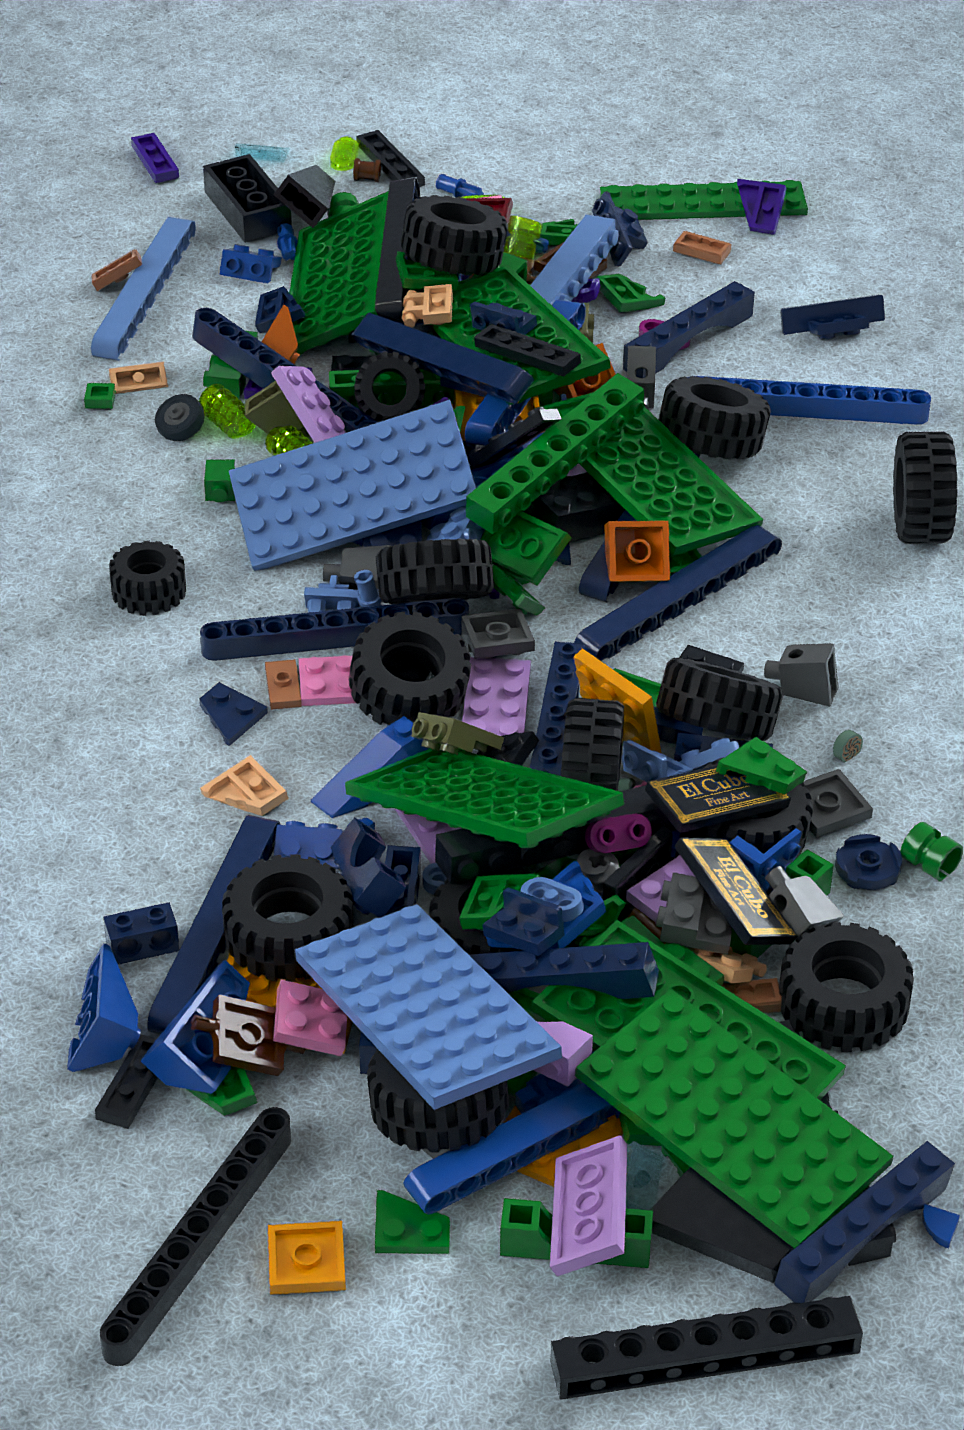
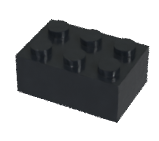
M586 472L559 479L545 494L538 496L522 512L567 532L571 537L570 541L605 534L604 525L609 521H618L625 509Z

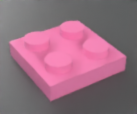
M352 656L298 658L302 706L356 703L351 695L352 689L349 687Z
M281 980L277 988L273 1041L342 1056L346 1044L347 1015L323 989Z

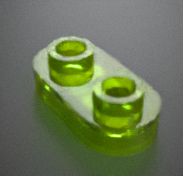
M348 136L341 137L335 141L330 156L331 167L338 171L352 169L359 152L358 142Z

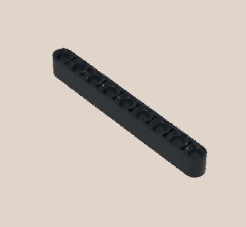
M416 177L390 181L375 309L378 316L394 322L403 321V298L410 290L402 286L396 264L397 252H404L400 242L407 206L416 198L419 199L421 197ZM405 256V259L411 260L410 257Z
M271 1107L263 1110L104 1321L100 1328L102 1356L108 1364L124 1366L136 1357L288 1149L291 1143L290 1116L287 1111L282 1108Z

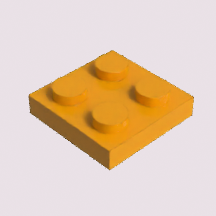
M342 1221L268 1225L270 1295L346 1290Z

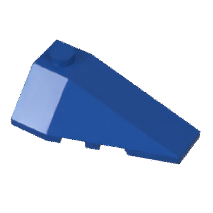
M105 943L101 946L88 969L81 997L84 1003L75 1022V1025L80 1026L78 1031L80 1039L73 1038L68 1051L67 1070L72 1072L122 1059L128 1047L134 1048L140 1037L141 1029L138 1028L137 1009L111 947Z

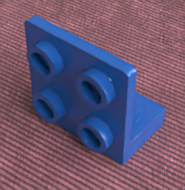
M795 828L764 854L739 836L729 843L767 895H769L773 888L765 879L766 875L778 866L786 870V867L796 859L801 849L799 842L802 832Z

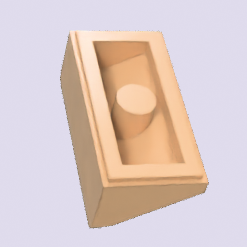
M164 361L109 369L110 382L115 383L116 394L168 387Z

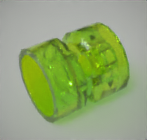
M510 216L508 232L511 235L506 237L504 252L534 260L536 244L533 241L540 238L543 224L520 216Z

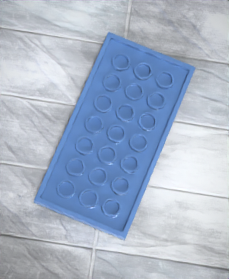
M450 400L229 470L244 537L254 571L268 569L465 506L466 496L476 489Z
M418 904L405 907L400 911L381 918H375L365 924L343 930L338 934L313 941L306 946L295 949L296 961L434 1110L562 1058V1046Z

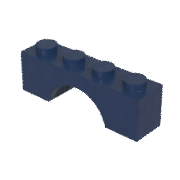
M354 817L330 847L336 859L334 863L340 868L341 875L347 881V886L351 889L354 899L353 905L365 915L373 913L381 918L403 893L406 886L399 873L379 861L386 849L381 835Z

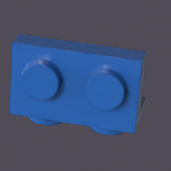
M234 244V248L223 249L220 275L268 284L271 281L272 268L280 267L282 257L274 256L273 250L259 249L257 253L249 251V246Z
M287 821L285 825H277L274 856L281 855V858L290 857V854L300 855L303 859L313 857L318 859L322 865L327 863L334 869H339L334 863L336 859L330 847L342 834L343 830L337 829V825L320 823L318 827H305V823Z

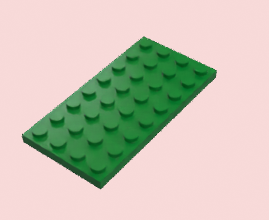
M389 191L321 220L315 228L308 226L299 230L289 294L293 296L306 314L304 318L292 322L298 343L297 353L300 355L315 346L325 345L336 337L352 333L367 313L378 315L375 309V299Z
M508 265L496 268L490 273L485 272L483 275H476L459 281L457 290H453L452 322L442 325L430 324L434 331L444 340L516 365L528 372L534 381L518 404L531 397L546 394L550 390L564 385H571L577 380L598 375L600 372L611 368L610 358ZM478 302L489 305L493 302L536 315L537 326L526 335L580 353L581 364L563 377L475 347L474 337L483 330L473 328L470 304Z
M592 393L541 407L545 409H558L562 419ZM645 406L638 417L632 418L620 432L614 433L606 440L602 447L596 448L588 455L584 462L578 463L637 521H669V553L672 556L735 537L755 525L762 526L764 520L684 443L673 435Z
M428 749L345 782L346 795L360 798L362 802L378 803L383 808H395L402 810L407 815L416 814L423 816L428 821L447 823L452 828L461 827L471 830L473 834L489 835L497 841L516 843L521 848L536 847L544 839L561 836L563 831L584 826L588 820L607 816L611 813V810L624 805L623 792L460 750L458 755H453L441 750L437 752Z
M618 920L608 927L590 946L648 942L659 969L654 997L619 999L609 994L583 987L548 985L532 1001L531 1011L548 1022L563 1021L593 1035L592 1051L595 1052L669 989H673L819 1100L844 1075L846 1068L845 1064Z
M669 989L575 1069V1077L794 1249L849 1205L893 1161L894 1156L673 989Z

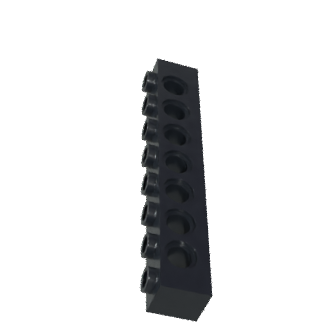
M851 1296L826 1297L817 1301L792 1302L784 1306L765 1309L753 1308L739 1313L715 1314L711 1317L693 1320L680 1319L673 1323L653 1326L641 1325L634 1329L614 1332L603 1331L599 1334L581 1337H564L561 1340L551 1341L550 1363L559 1399L562 1400L858 1354L861 1350L863 1331Z

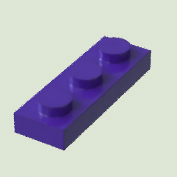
M155 132L131 137L132 148L155 183L179 178V169Z

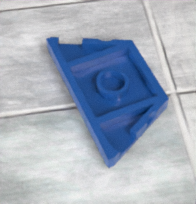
M577 861L569 864L552 880L578 890L582 896L584 909L574 920L563 921L564 936L548 949L566 947L606 912L603 899L598 892L594 891L593 884L589 878H585ZM486 937L487 943L491 947L515 948Z

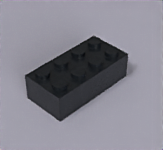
M250 154L203 166L205 193L245 243L278 234L277 229L278 227L281 229V224L287 223L292 226L291 210L273 195L278 187Z

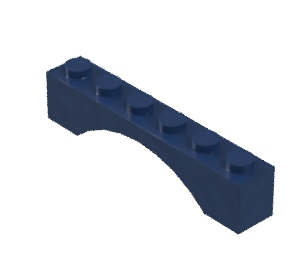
M734 281L624 345L623 370L627 372L628 346L656 347L655 374L663 370L676 352L700 332L717 326L733 328L752 317L755 292ZM642 368L637 369L636 377L645 378L646 370Z
M648 942L547 949L540 956L526 951L469 955L508 994L527 987L568 985L596 990L619 999L654 997L659 973Z
M926 1141L782 1258L774 1285L793 1302L804 1303L813 1301L830 1286L853 1257L883 1229L903 1215L914 1210L923 1209L925 1204L928 1205L947 1188L955 1163L930 1142Z

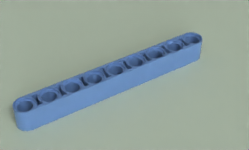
M167 217L142 257V265L134 270L94 334L91 344L93 357L120 360L118 359L119 355L127 349L129 345L127 342L130 338L134 337L138 330L136 327L145 319L147 309L151 308L156 301V294H160L165 286L163 284L164 281L169 279L174 271L172 270L173 266L179 263L182 258L181 253L183 250L186 251L191 243L189 241L190 238L195 236V221Z

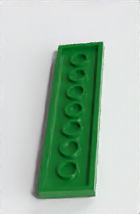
M737 181L734 183L710 182L709 184L684 183L676 185L662 183L659 185L635 184L633 186L609 185L600 187V197L604 192L610 193L616 207L623 210H632L638 216V220L746 217ZM760 181L786 185V194L780 216L807 215L808 207L801 181Z

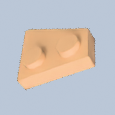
M251 755L200 788L201 793L207 798L260 816L265 815L289 799L287 791Z

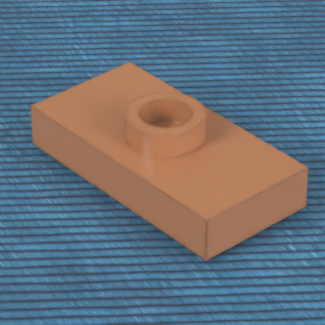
M683 231L673 244V251L721 265L730 254L732 244Z
M133 249L93 273L91 278L95 289L99 291L114 281L119 283L128 277L129 272L141 266L142 259L137 249Z
M296 660L265 662L271 710L302 707Z
M777 978L751 980L750 982L723 983L722 987L763 1013L781 1012L782 996L779 995Z

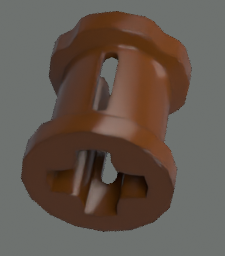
M355 158L353 168L354 181L370 179L379 182L381 160L369 162L360 161L359 158Z

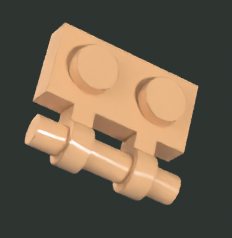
M452 284L424 286V292L420 293L409 290L403 298L402 320L404 325L413 328L418 319H423L424 325H442L452 322Z
M687 947L724 975V981L729 983L750 982L753 974L763 977L767 971L766 964L758 962L755 956L747 953L743 955L732 951V947H729L728 955Z

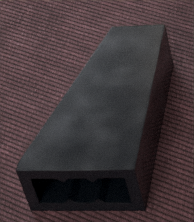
M314 165L288 174L273 195L309 226L315 228L330 208L336 181L319 166Z
M691 1167L650 1209L653 1211L652 1234L771 1283H774L782 1258L794 1249Z

